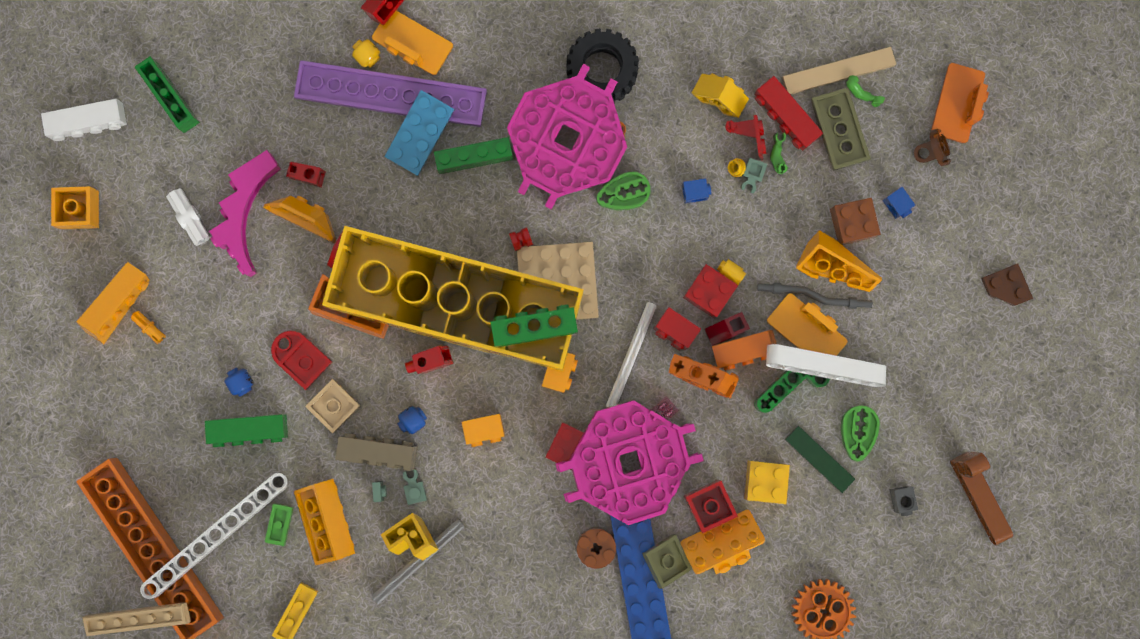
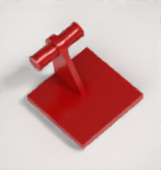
M753 115V120L727 121L725 125L727 132L756 138L759 159L764 160L763 154H767L765 139H761V136L764 135L762 120H758V116Z

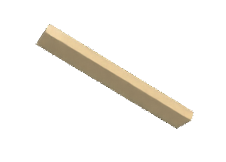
M888 47L785 75L782 77L785 89L792 95L846 80L851 75L861 76L894 67L896 61L892 48Z
M187 602L98 613L82 617L86 636L182 625L191 622Z

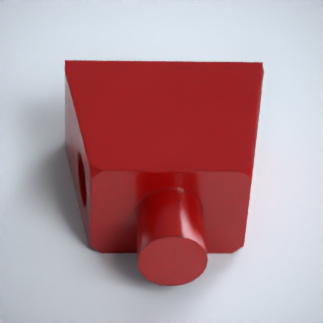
M436 346L412 355L413 360L406 362L405 367L409 374L413 372L424 374L452 365L454 362L448 346Z

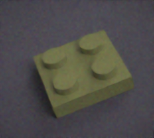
M676 535L667 537L642 553L659 589H663L692 570Z

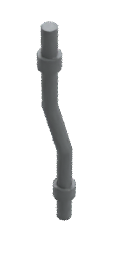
M758 283L757 291L772 292V294H804L824 305L848 306L850 309H856L857 307L872 308L873 304L872 300H858L856 297H849L848 299L828 298L805 286L782 285L781 283Z

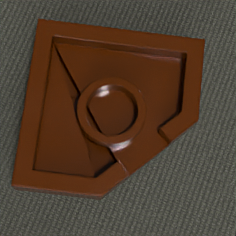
M1018 263L981 278L988 296L1002 300L1007 304L1016 306L1033 299Z

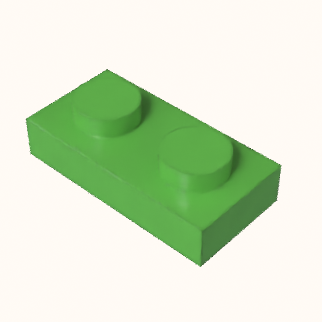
M273 504L265 537L266 543L285 546L294 507Z

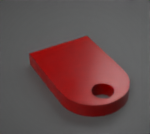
M283 332L272 343L271 354L274 361L305 390L332 363L321 350L299 332ZM283 338L289 341V346L286 349H281L279 346V342Z

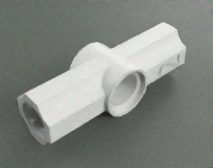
M181 188L171 191L166 197L176 213L177 221L187 231L194 245L198 246L208 241L211 237L201 222V216L196 208L190 204L184 191Z

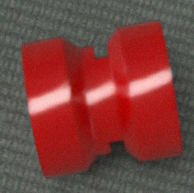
M527 227L521 229L520 232L509 233L515 251L521 250L524 246L529 247L533 245Z

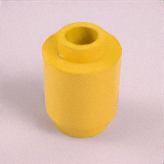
M729 259L727 261L722 260L717 268L719 273L737 285L740 284L746 275L742 267Z

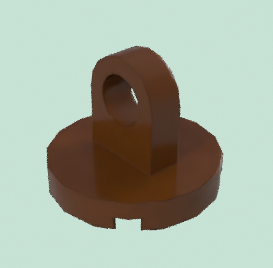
M940 129L931 130L930 141L922 143L915 148L914 157L918 162L926 163L936 159L940 166L950 164L951 159L947 157L950 155V149L946 137L943 134L940 136ZM921 148H926L929 151L927 158L920 156L919 151Z

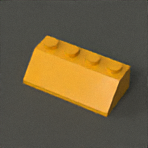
M334 479L294 491L315 565L336 561L355 554L354 543L350 537L348 523L345 520L343 506L340 502Z

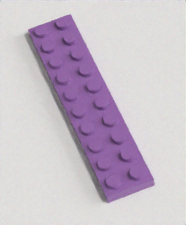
M300 60L294 98L407 116L420 90L455 109L448 122L481 127L487 89Z

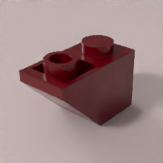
M740 312L704 330L711 345L714 346L750 328L743 312Z

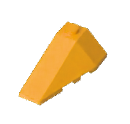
M820 230L807 243L796 265V269L812 278L818 279L819 276L829 278V282L836 283V280L846 282L848 287L871 292L882 281V277L848 249Z

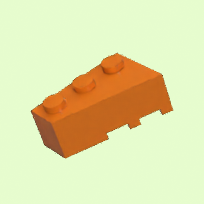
M768 330L712 346L717 367L724 368V371L734 369L737 363L742 362L743 366L752 364L755 358L760 357L761 361L766 360L767 345L777 344L773 330Z

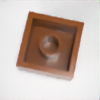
M872 197L835 205L830 209L836 238L841 245L868 240L881 235Z

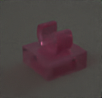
M667 396L652 408L655 413L666 420H669L679 411Z

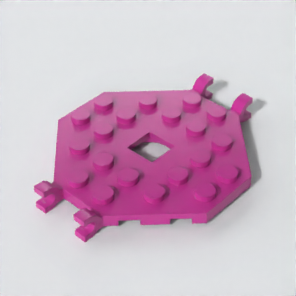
M585 64L582 65L578 75L525 92L507 126L524 179L518 192L525 195L531 183L550 193L545 207L551 210L558 197L609 182L627 149L612 98V92L618 82L610 78L605 90L584 80L590 69ZM563 124L580 133L572 150L555 142Z
M634 400L595 411L571 458L568 461L555 463L556 469L559 472L572 469L577 491L563 494L565 502L571 503L582 499L627 525L665 514L669 507L668 504L672 497L675 496L681 480L690 465L704 461L702 453H694L688 456L684 442V434L696 431L694 424L687 423L679 427ZM636 451L641 469L624 474L619 459L620 455Z

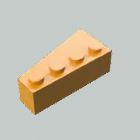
M127 262L76 321L77 324L87 334L104 345L140 293L148 287L149 278L147 275Z

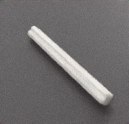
M648 302L645 306L607 401V408L615 406L619 402L656 309V305Z

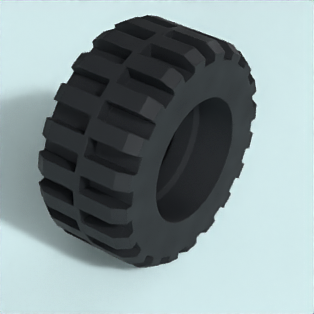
M601 28L595 29V33L592 34L590 31L585 32L584 37L579 36L575 40V45H571L566 60L567 79L577 76L582 65L585 64L587 58L600 52L611 54L620 64V72L613 79L618 82L612 92L615 104L616 100L621 101L624 99L625 95L629 94L633 85H635L639 69L636 49L630 45L631 41L627 37L623 39L622 34L618 31L616 34L611 33L612 29H606V32H601ZM587 74L584 80L605 90L608 82H596L589 78Z

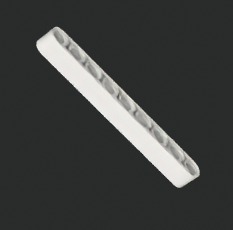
M275 473L146 580L140 588L142 596L151 599L161 595L283 492L288 486L286 476L282 473ZM281 477L284 479L282 487L277 488L273 485L275 478ZM262 490H266L269 493L268 498L264 501L258 499V493ZM246 503L253 505V510L249 514L243 513L242 510ZM231 516L237 518V524L234 527L227 525V519ZM218 529L221 532V538L214 541L211 538V533ZM198 543L205 545V551L202 554H197L195 551ZM183 556L189 559V564L185 568L179 565V560ZM166 570H170L173 573L172 579L168 582L163 579V573ZM151 583L156 586V592L153 595H149L146 590L147 586Z

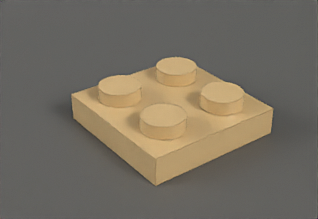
M332 379L305 407L331 433H335L361 405L340 384Z

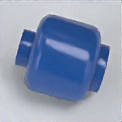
M236 367L227 372L228 377L225 378L224 382L232 395L240 397L252 390L251 386H253L254 382L246 369L238 370Z
M409 406L398 415L400 422L397 425L403 433L407 431L409 434H415L426 425L425 420L427 417L419 406Z

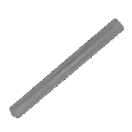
M459 519L434 540L439 550L464 529V524ZM438 551L424 560L414 557L372 595V599L377 604L381 603Z

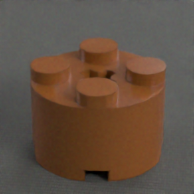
M591 527L583 531L577 541L579 559L589 568L599 569L609 565L616 554V544L613 536L607 530L600 527ZM594 543H597L598 546H602L599 548V552L591 550V548H593Z

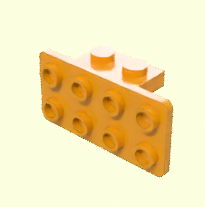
M398 11L394 12L384 26L379 24L372 35L373 41L385 47L389 53L394 56L399 55L406 63L414 64L431 75H437L453 49L452 42Z
M792 293L787 294L767 318V323L799 349L837 356L848 342L837 331L838 326L831 316H825L821 313V308L815 303L808 302L804 304Z
M744 510L737 514L738 517L704 533L698 532L680 542L695 574H701L713 568L715 574L726 573L731 567L746 563L751 558L749 550L765 542V537L750 510Z

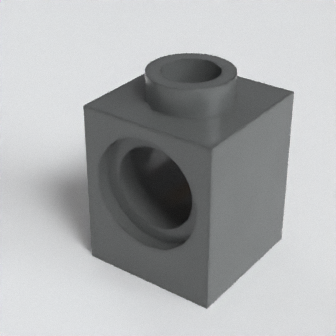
M912 486L889 489L895 513H901V516H908L913 514L912 511L918 510ZM906 496L908 502L903 507L900 503V500L902 497Z

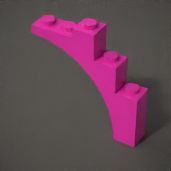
M268 150L228 174L231 179L229 183L236 192L219 202L221 206L220 212L227 220L209 231L212 235L210 239L215 247L228 248V254L239 263L237 265L242 275L246 274L249 277H252L257 272L250 260L246 243L248 214L259 190L273 175L281 170Z

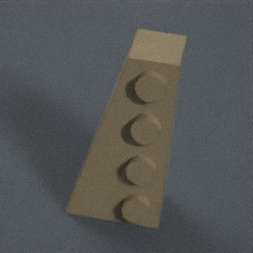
M345 433L344 436L338 437L335 460L366 463L374 466L386 465L385 467L404 468L403 470L411 471L415 469L418 446H413L414 442L402 440V444L394 443L395 439L383 438V441H375L373 436H364L363 439L356 438V434Z

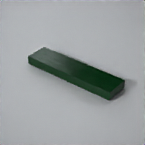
M799 426L785 439L789 445L841 493L855 480L849 472Z

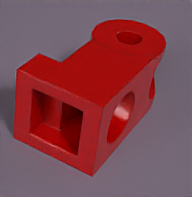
M290 162L286 177L322 188L326 171L320 167Z

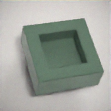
M383 481L373 482V502L384 501V497L387 496L386 485H383Z

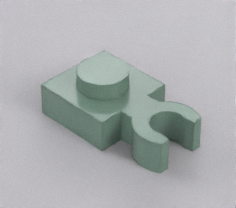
M749 158L746 170L742 175L747 177V180L742 183L741 190H745V186L750 184L752 186L750 193H754L756 191L755 182L762 181L768 164Z
M417 469L413 470V478L408 477L407 471L403 472V477L409 484L403 486L408 505L427 500L423 481L417 482L419 475Z

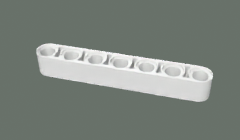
M767 345V367L872 387L886 386L885 365L784 345Z

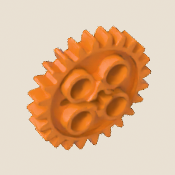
M818 579L817 584L811 580V587L804 584L805 591L798 590L801 596L800 598L794 597L798 603L792 605L796 611L791 614L794 617H798L793 622L800 624L797 629L799 631L805 630L803 636L808 637L810 635V639H816V637L817 639H837L838 635L844 638L842 632H850L847 626H854L850 618H856L851 613V611L856 610V607L850 605L854 602V599L847 598L850 592H843L845 587L842 585L837 588L838 583L836 581L830 585L829 579H826L824 584L821 579ZM821 593L823 596L821 602L815 603L814 597ZM839 601L840 608L836 611H833V604ZM821 609H826V610H827V613H826V614H825V613L822 614V613L820 612V610H821ZM809 612H815V618L812 621L807 620ZM827 620H832V621H833L832 627L829 628V629H826V628H825V623H826V621H827Z

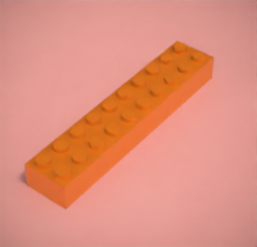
M118 458L107 459L76 481L143 583L180 553ZM181 557L179 565L185 568L188 566V562L184 557ZM192 568L161 595L154 598L158 606L187 602L191 622L172 626L180 639H195L224 619V616ZM166 570L163 573V579L167 582L172 579V571ZM152 583L147 586V589L153 595L156 592V586Z

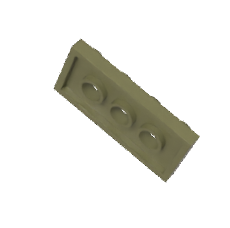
M844 88L813 97L811 103L819 128L823 132L822 138L832 170L835 171L869 161L871 158L849 89ZM837 107L840 114L833 116L830 113V108ZM836 125H843L845 133L839 134L836 131ZM842 143H849L851 150L849 152L843 151Z

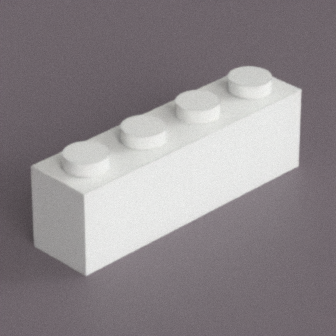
M118 99L41 113L44 134L53 141H62L68 136L82 137L84 136L83 133L88 132L98 134L103 129L108 128L109 130H118L121 126L127 125L123 103Z

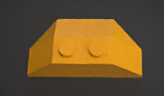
M288 196L264 204L263 208L335 244L334 231L329 216L324 212L325 209L317 204L311 206L307 204L308 200L301 196H297V198Z

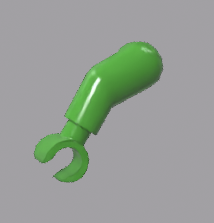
M854 75L849 76L846 86L856 98L866 102L871 101L874 107L884 103L885 97L874 96L870 92L864 91L858 84L859 78Z
M777 132L773 135L775 145L772 147L770 160L775 171L778 174H783L788 169L781 156V145L786 139V134L783 132L782 140H778Z

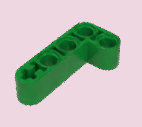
M786 370L756 398L754 402L755 409L761 413L772 411L804 379L817 388L826 386L830 379L823 377V382L818 384L813 375ZM789 373L795 374L796 381L794 383L788 381ZM775 386L782 388L780 396L774 394ZM770 397L774 399L767 402V408L760 407L762 405L761 400L766 401Z

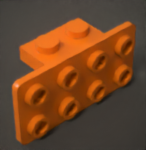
M955 63L948 65L931 130L938 128L941 130L940 136L943 134L946 139L960 143L968 142L972 125L983 117V103L987 101L989 92H987L988 85L983 84L985 79L983 71Z

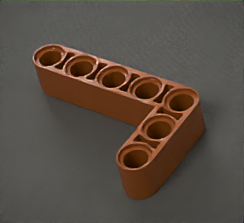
M968 451L950 460V464L960 483L963 484L962 487L978 518L981 519L980 522L990 541L996 546L1012 538L1013 532L982 472L990 469L989 461L985 455L980 452Z

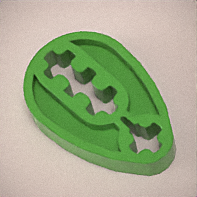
M627 172L609 181L599 191L597 203L601 207L611 210H630L641 207L646 203L650 195L649 181L638 172ZM639 183L646 185L644 192L638 189L635 191V195L629 192L625 198L622 195H618L621 188L627 191L631 185L633 188H637ZM602 194L612 196L608 199V203L600 201Z
M867 406L851 407L842 417V441L849 458L853 461L864 460L872 450L878 437L879 417L873 409ZM861 409H863V412L866 413V417H862V422L865 423V426L861 427V432H864V436H860V439H858V435H855V431L859 430L856 421H860V416H857V412H861ZM859 447L858 450L862 451V454L856 458L852 451Z

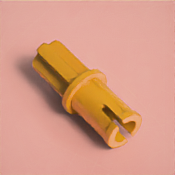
M136 311L131 315V319L142 329V333H146L156 344H159L166 337L154 325L155 323L153 321L150 322L140 311Z

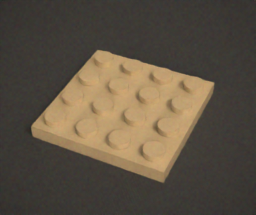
M593 242L522 247L521 250L517 251L519 272L584 289L576 320L599 318Z

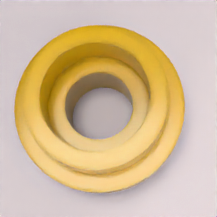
M735 158L728 164V172L733 177H741L746 170L745 162L740 158Z

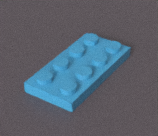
M420 90L384 157L418 176L455 109Z

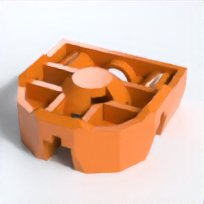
M674 354L670 363V374L706 391L710 389L717 395L726 398L732 397L739 380L738 375L733 372L728 374L716 366L693 361V359L687 356L682 357Z

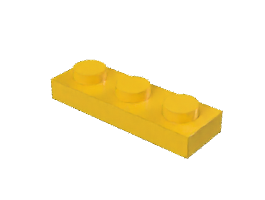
M301 582L272 636L276 639H293L319 591Z

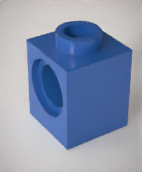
M706 178L684 181L682 184L684 203L705 201L711 195L710 183L707 184Z
M903 187L882 200L895 219L899 216L905 218L912 213L911 208L915 206V203Z

